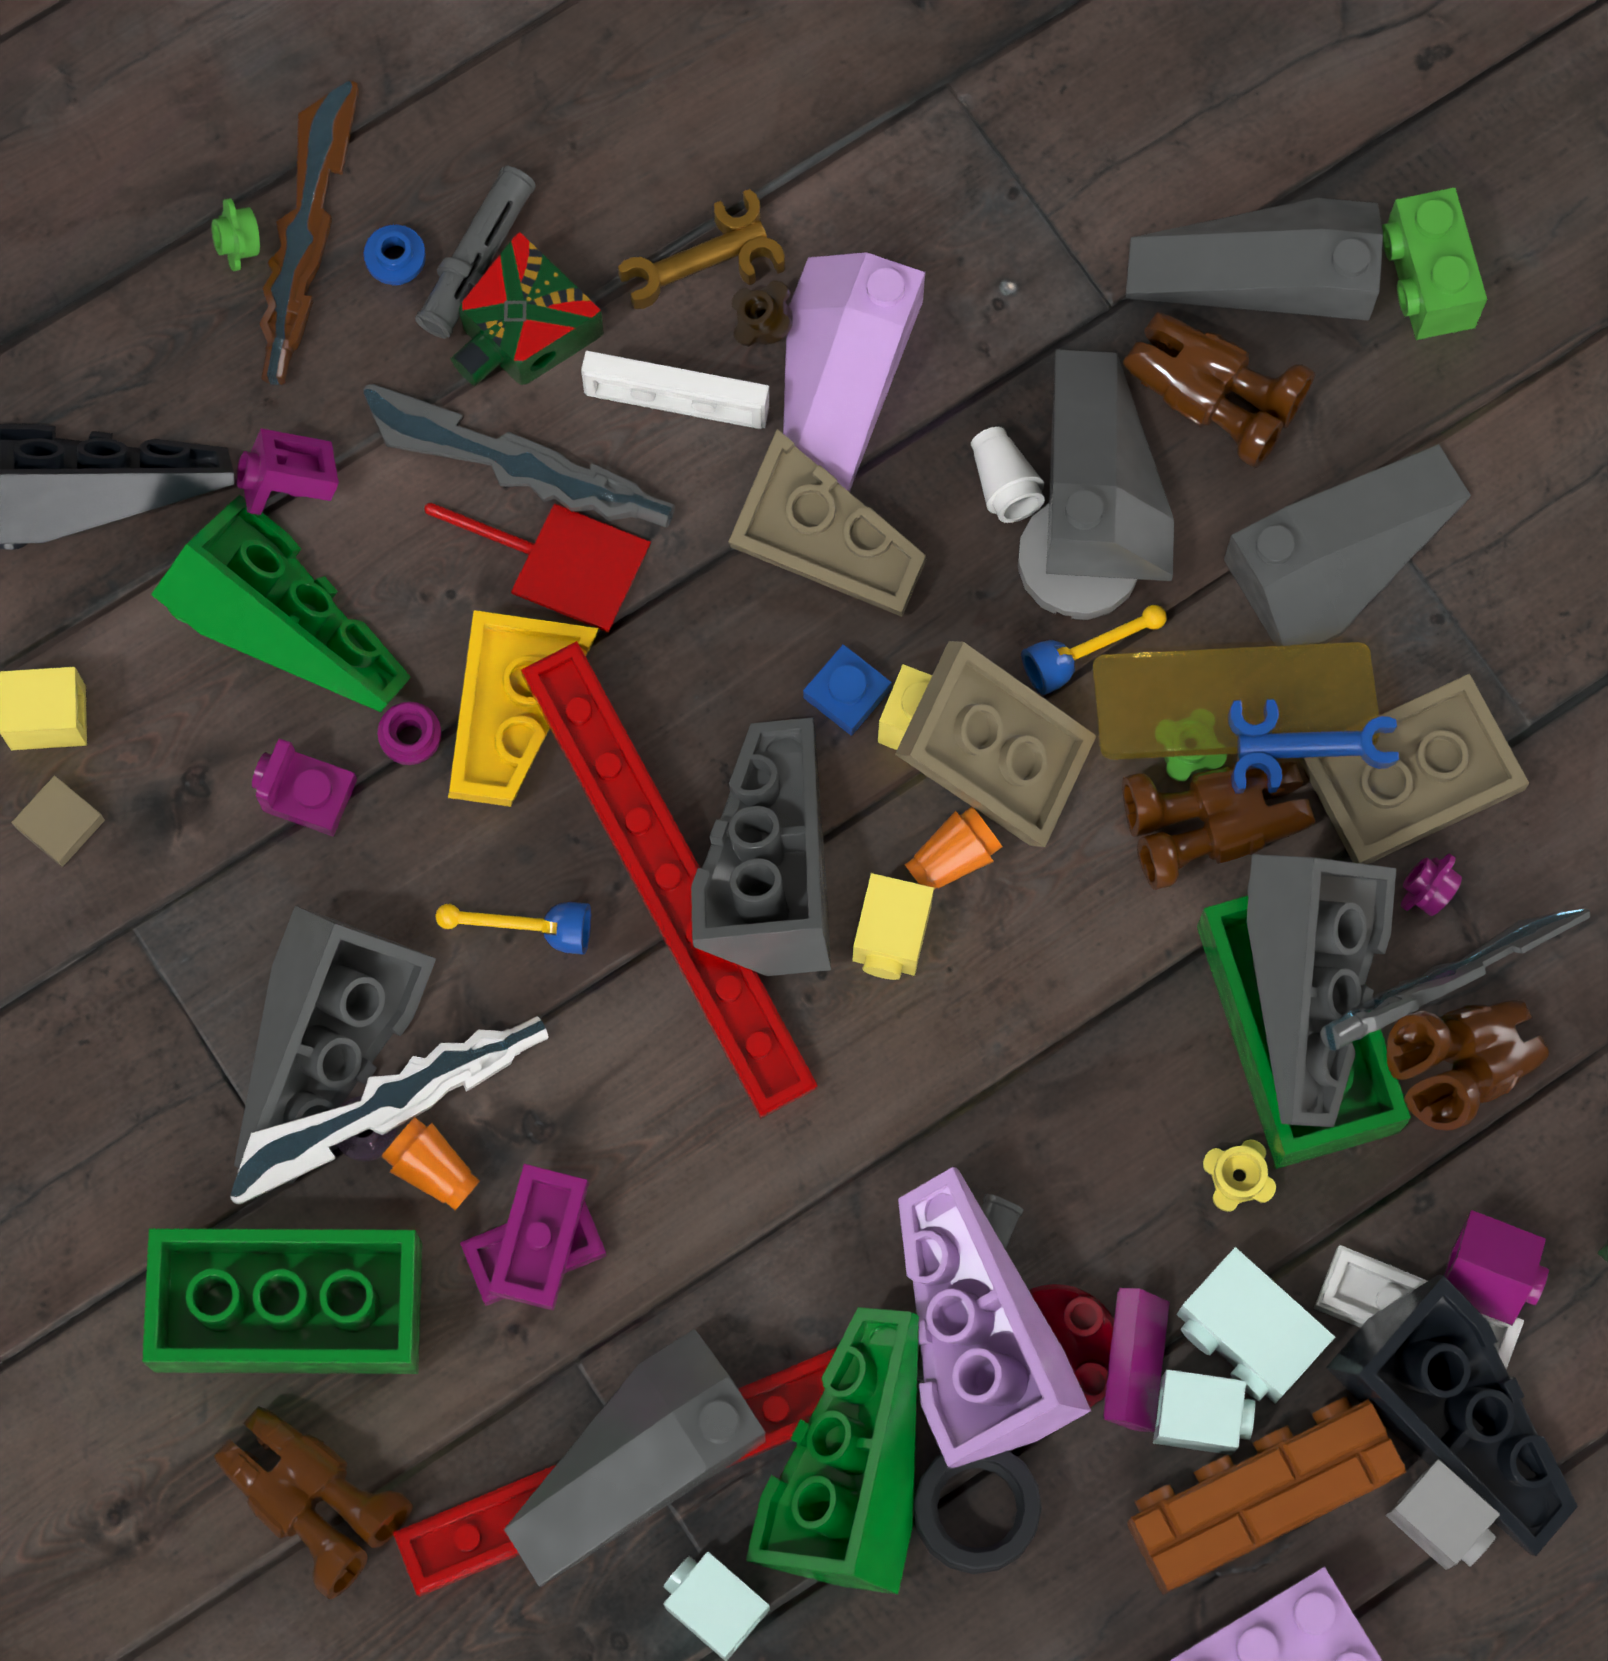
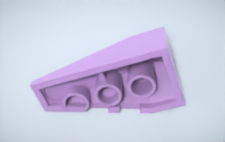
M867 252L809 257L807 259L789 305L793 320L791 330L786 335L783 434L794 442V445L818 466L821 465L835 477L838 483L849 492L923 303L925 272Z
M951 1167L900 1197L898 1201L907 1277L913 1280L916 1312L919 1315L918 1344L921 1348L924 1383H919L921 1406L947 1466L955 1468L1034 1443L1089 1413L1091 1409L1063 1348L958 1168Z

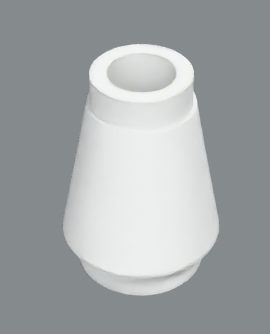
M991 427L977 434L971 441V447L974 451L988 511L997 514L999 520L1005 523L1017 522L1033 515L1042 507L1045 500L1042 494L1044 482L1010 437L1007 436L1004 428Z

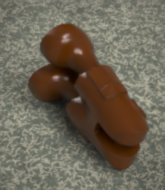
M1156 312L1144 330L1146 338L1152 345L1136 342L1123 360L1124 366L1141 381V384L1163 396V400L1173 410H1176L1199 427L1203 425L1209 426L1214 421L1237 443V454L1242 462L1254 468L1259 467L1275 447L1282 427L1287 428L1295 417L1313 383L1315 372L1303 364H1296L1289 367L1277 378L1259 374L1247 368L1249 353L1243 348L1223 339L1221 335L1208 331L1204 333L1178 319ZM1233 391L1253 404L1261 412L1256 414L1250 413L1226 399L1225 394Z
M1279 763L1282 769V781L1277 792L1269 793L1267 775L1258 768L1246 771V789L1242 794H1236L1231 784V775L1235 766L1194 774L1190 783V790L1175 793H1161L1157 791L1154 783L1146 774L1136 773L1123 777V802L1128 826L1133 837L1150 834L1171 824L1196 817L1205 823L1203 828L1185 833L1169 835L1160 832L1139 839L1137 845L1138 859L1151 888L1157 890L1171 887L1178 879L1180 868L1189 861L1206 854L1209 855L1210 859L1216 860L1217 864L1228 862L1246 855H1252L1265 848V844L1287 838L1312 826L1315 823V819L1307 799L1292 800L1272 806L1265 804V800L1289 794L1303 785L1297 763Z
M1510 1000L1489 1006L1465 1005L1463 1008L1445 1013L1441 1018L1424 1010L1415 1011L1399 1019L1391 1029L1387 1040V1065L1395 1079H1410L1435 1067L1442 1061L1453 1065L1452 1070L1424 1079L1407 1091L1404 1100L1409 1111L1427 1126L1434 1129H1457L1468 1125L1476 1117L1480 1103L1490 1102L1503 1094L1509 1093L1519 1083L1521 1077L1540 1066L1549 1056V1050L1542 1036L1523 1042L1516 1031L1517 1026L1532 1019L1525 1002Z
M258 1406L243 1424L257 1436L256 1439L266 1451L270 1448L281 1458L280 1462L271 1472L267 1473L257 1464L259 1458L246 1450H241L230 1439L214 1455L215 1461L229 1479L248 1498L247 1503L256 1518L258 1517L278 1538L281 1539L296 1534L301 1538L314 1560L313 1582L316 1589L329 1600L334 1599L345 1591L361 1573L367 1562V1553L349 1537L340 1533L315 1511L316 1504L320 1501H325L372 1548L382 1546L394 1536L393 1532L398 1531L408 1519L413 1504L399 1492L385 1491L372 1494L353 1486L345 1480L348 1463L341 1456L326 1446L323 1441L308 1434H301L271 1411Z

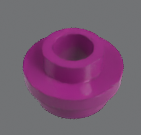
M403 702L391 707L382 716L377 732L378 741L387 757L404 765H415L429 759L438 749L442 735L441 726L435 713L427 706L417 702ZM409 726L417 727L422 731L420 739L413 744H405L399 740L400 732Z

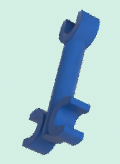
M1274 699L1266 700L1263 711L1265 718L1261 724L1253 725L1245 721L1242 715L1241 700H1234L1228 713V724L1232 732L1238 736L1239 761L1231 775V784L1236 794L1244 793L1246 789L1245 774L1246 771L1252 768H1258L1265 772L1268 778L1267 786L1269 793L1277 792L1282 781V769L1275 758L1361 756L1369 766L1377 769L1389 768L1399 760V752H1381L1374 747L1372 742L1373 735L1377 733H1393L1397 728V720L1388 716H1380L1370 720L1362 731L1271 733L1279 717L1278 706Z

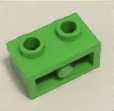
M1456 188L1396 199L1388 223L1382 225L1383 246L1388 260H1394L1399 278L1397 293L1400 308L1404 316L1410 317L1415 339L1420 340L1475 328L1486 304L1487 296Z

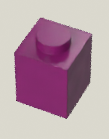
M1471 1210L1451 1249L1444 1276L1481 1314L1513 1326L1524 1303L1527 1302L1535 1306L1543 1292L1549 1269L1539 1265L1546 1239Z

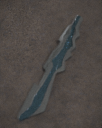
M368 384L364 388L365 398L387 447L491 465L500 487L530 486L543 502L556 499L571 512L594 510L608 521L633 517L665 528L669 526L672 520L675 504L649 496L642 492L637 484L591 463L590 469L574 465L558 452L510 432L495 439L458 426L463 418V415L375 384Z
M1579 909L1519 920L1460 961L1434 965L1421 977L1400 981L1399 985L1379 992L1371 1000L1352 1008L1343 1017L1322 1028V1040L1329 1049L1338 1050L1355 1040L1362 1039L1368 1033L1419 1010V1007L1486 975L1485 967L1513 952L1523 954L1590 918L1589 909Z

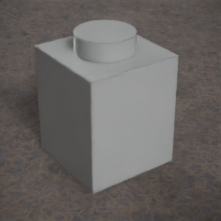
M1438 1459L1427 1467L1385 1516L1447 1570L1457 1565L1461 1559L1467 1565L1472 1566L1496 1539V1536L1488 1528L1500 1514Z

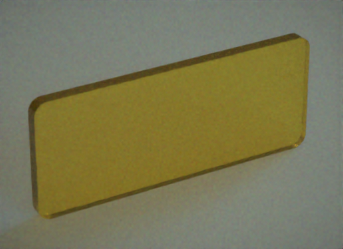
M1360 642L1105 654L1098 656L1093 663V682L1100 751L1104 757L1112 760L1237 754L1238 736L1232 732L1228 724V713L1234 700H1241L1242 715L1245 721L1249 724L1257 725L1264 722L1263 711L1266 700L1274 699L1278 706L1279 717L1271 733L1362 731L1370 720L1379 717L1371 652L1368 646ZM1380 733L1373 735V745L1379 741Z

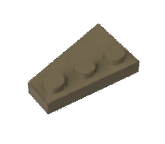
M776 430L728 541L729 546L903 617L926 563V555L870 507H866L841 486L837 479L821 465L818 466L781 431Z

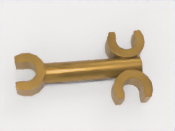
M750 189L743 191V202L748 212L738 218L728 215L721 201L714 203L715 223L718 229L724 233L719 237L655 263L642 257H632L624 260L618 266L619 277L622 282L634 277H642L648 281L644 288L631 293V302L634 309H644L651 306L659 297L660 287L739 255V273L743 281L748 285L756 283L755 270L751 262L757 257H767L772 261L777 273L783 272L784 251L775 240L767 238L765 229L760 222V201L757 195Z

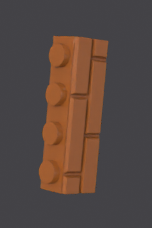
M1343 1397L1312 1413L1317 1425L1296 1436L1293 1435L1289 1426H1285L1255 1441L1253 1445L1258 1454L1237 1465H1234L1230 1455H1226L1198 1469L1194 1474L1199 1484L1175 1495L1171 1485L1168 1484L1136 1500L1135 1504L1140 1513L1132 1516L1127 1521L1128 1528L1141 1554L1145 1558L1146 1564L1160 1592L1165 1595L1406 1473L1405 1466L1391 1439L1388 1438L1386 1429L1369 1399L1352 1407L1348 1397Z

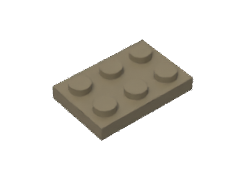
M949 641L895 755L1028 845L1045 847L1097 735L965 642Z
M1470 674L1377 716H1388L1397 720V728L1393 733H1377L1372 737L1373 745L1377 750L1381 752H1399V760L1389 768L1377 769L1369 766L1361 756L1298 758L1352 862L1360 864L1372 863L1523 792L1529 785L1528 779ZM1369 721L1347 731H1362Z

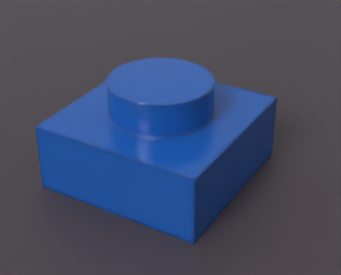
M843 644L803 690V698L852 736L891 691L892 682Z

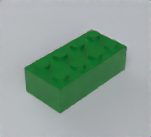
M1248 896L1204 908L1197 924V930L1276 1169L1400 1133L1411 1117L1399 1081L1392 1076L1388 1068L1387 1046L1381 1028L1368 1033L1362 1039L1358 1038L1352 1042L1355 1049V1057L1334 1127L1281 1124L1247 926Z
M149 1229L142 1362L154 1372L418 1374L422 1241L415 1230Z

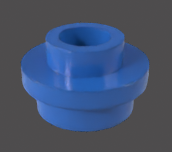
M388 225L376 230L368 238L364 247V260L369 273L378 281L389 285H402L413 280L421 272L425 264L426 252L422 239L414 230L403 225ZM392 246H401L405 249L404 254L397 259H388L383 255L384 251Z

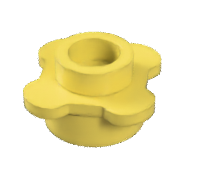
M1246 1140L1241 1146L1231 1147L1225 1152L1219 1148H1214L1204 1157L1203 1168L1212 1175L1216 1189L1213 1195V1202L1220 1210L1230 1212L1235 1210L1239 1203L1250 1200L1265 1203L1274 1196L1276 1183L1268 1177V1167L1264 1159L1266 1149L1260 1142ZM1242 1170L1246 1175L1245 1180H1235L1233 1177L1234 1171Z

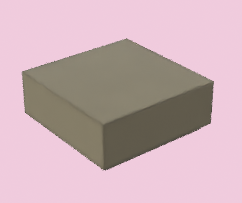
M54 775L11 823L20 833L63 867L100 827L105 819L102 814Z

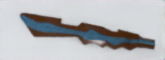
M355 81L344 83L298 113L296 209L276 221L281 247L267 262L272 273L262 288L268 308L259 323L267 341L261 379L269 384H285L290 357L300 346L314 301L312 296L307 295L308 289L320 268L332 223L331 215L323 208L330 172L343 174L359 93V87Z

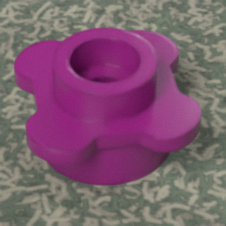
M1449 853L1440 860L1437 857H1434L1432 860L1426 857L1418 862L1403 883V888L1408 893L1404 896L1400 907L1408 911L1416 905L1429 916H1433L1441 911L1455 895L1462 881V876L1452 869L1456 858Z

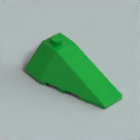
M239 494L185 545L151 595L166 606L176 619L187 623L199 634L382 712L406 685L411 676L364 622L348 619L332 600L338 591L325 576L315 580L297 560L296 556L301 551V548L294 539L264 513H261V515L248 513L246 499Z
M857 1308L822 1376L825 1390L808 1422L800 1419L790 1438L797 1445L781 1476L778 1478L771 1475L761 1494L746 1557L747 1562L842 1587L898 1594L913 1529L919 1315L908 1311Z

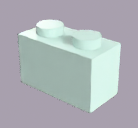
M1236 1247L1187 1299L1177 1313V1316L1185 1322L1181 1327V1331L1193 1345L1209 1356L1216 1350L1235 1367L1230 1373L1231 1377L1236 1380L1246 1381V1393L1258 1401L1266 1395L1274 1404L1335 1338L1333 1334Z

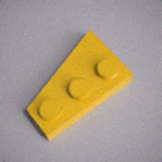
M473 611L448 798L511 807L550 730L521 675V669L576 641L579 643L585 656H587L599 628Z

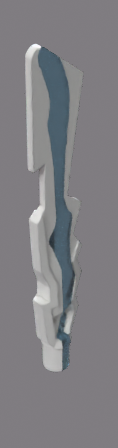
M536 1016L504 1031L478 1029L465 1043H440L426 1058L412 1056L399 1075L369 1077L360 1102L251 1133L231 1191V1200L235 1204H243L335 1160V1156L329 1147L367 1129L384 1135L432 1108L447 1092L462 1085L466 1092L511 1065L514 1057L519 1055L520 1052L547 1040L548 1033L543 1022Z

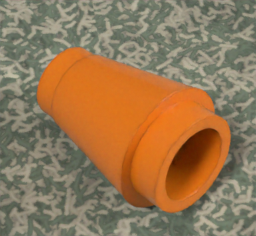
M971 806L961 815L955 810L918 850L914 858L904 865L918 884L934 887L935 890L994 862L991 855L1003 846L982 817Z
M416 1117L410 1121L381 1156L393 1166L390 1170L391 1174L440 1202L448 1204L453 1210H456L480 1182L434 1124L430 1123L427 1127Z

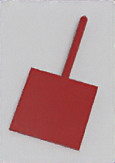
M427 503L424 507L425 513L528 554L529 556L511 590V594L608 633L651 546V542L575 511L571 512L569 509L557 504L553 505L535 543L434 503Z

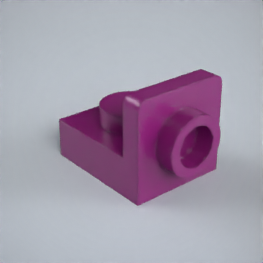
M261 428L251 452L244 451L237 467L236 483L238 488L244 489L247 512L261 515L271 491L287 493L296 497H310L331 501L339 484L332 441Z
M279 738L273 753L264 752L260 757L253 774L252 788L257 789L256 798L263 812L334 837L357 778L354 772L296 752L292 742Z

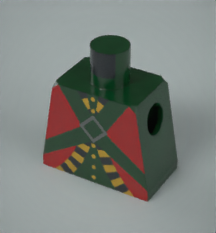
M519 232L462 301L459 307L462 326L472 339L451 357V361L459 373L474 386L498 365L518 384H529L604 334L601 309Z

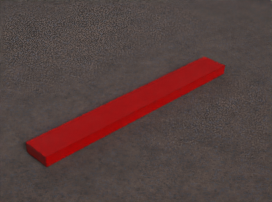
M576 641L521 669V675L759 1118L762 1119L817 1090L818 1085L757 972L694 947L692 941L691 886L697 869L700 867L579 643Z
M837 1348L738 1388L765 1431L766 1442L728 1467L792 1441L790 1438L800 1419L806 1422L809 1421L825 1390L822 1376ZM556 1465L393 1532L417 1596H423L518 1556V1551L504 1529Z

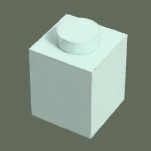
M1166 1370L1161 1377L1153 1444L1232 1455L1239 1448V1439L1250 1440L1253 1430L1255 1400L1244 1399L1246 1381Z
M709 1552L704 1555L699 1563L688 1556L663 1586L671 1593L670 1597L664 1602L666 1610L725 1661L732 1656L770 1611L768 1603Z

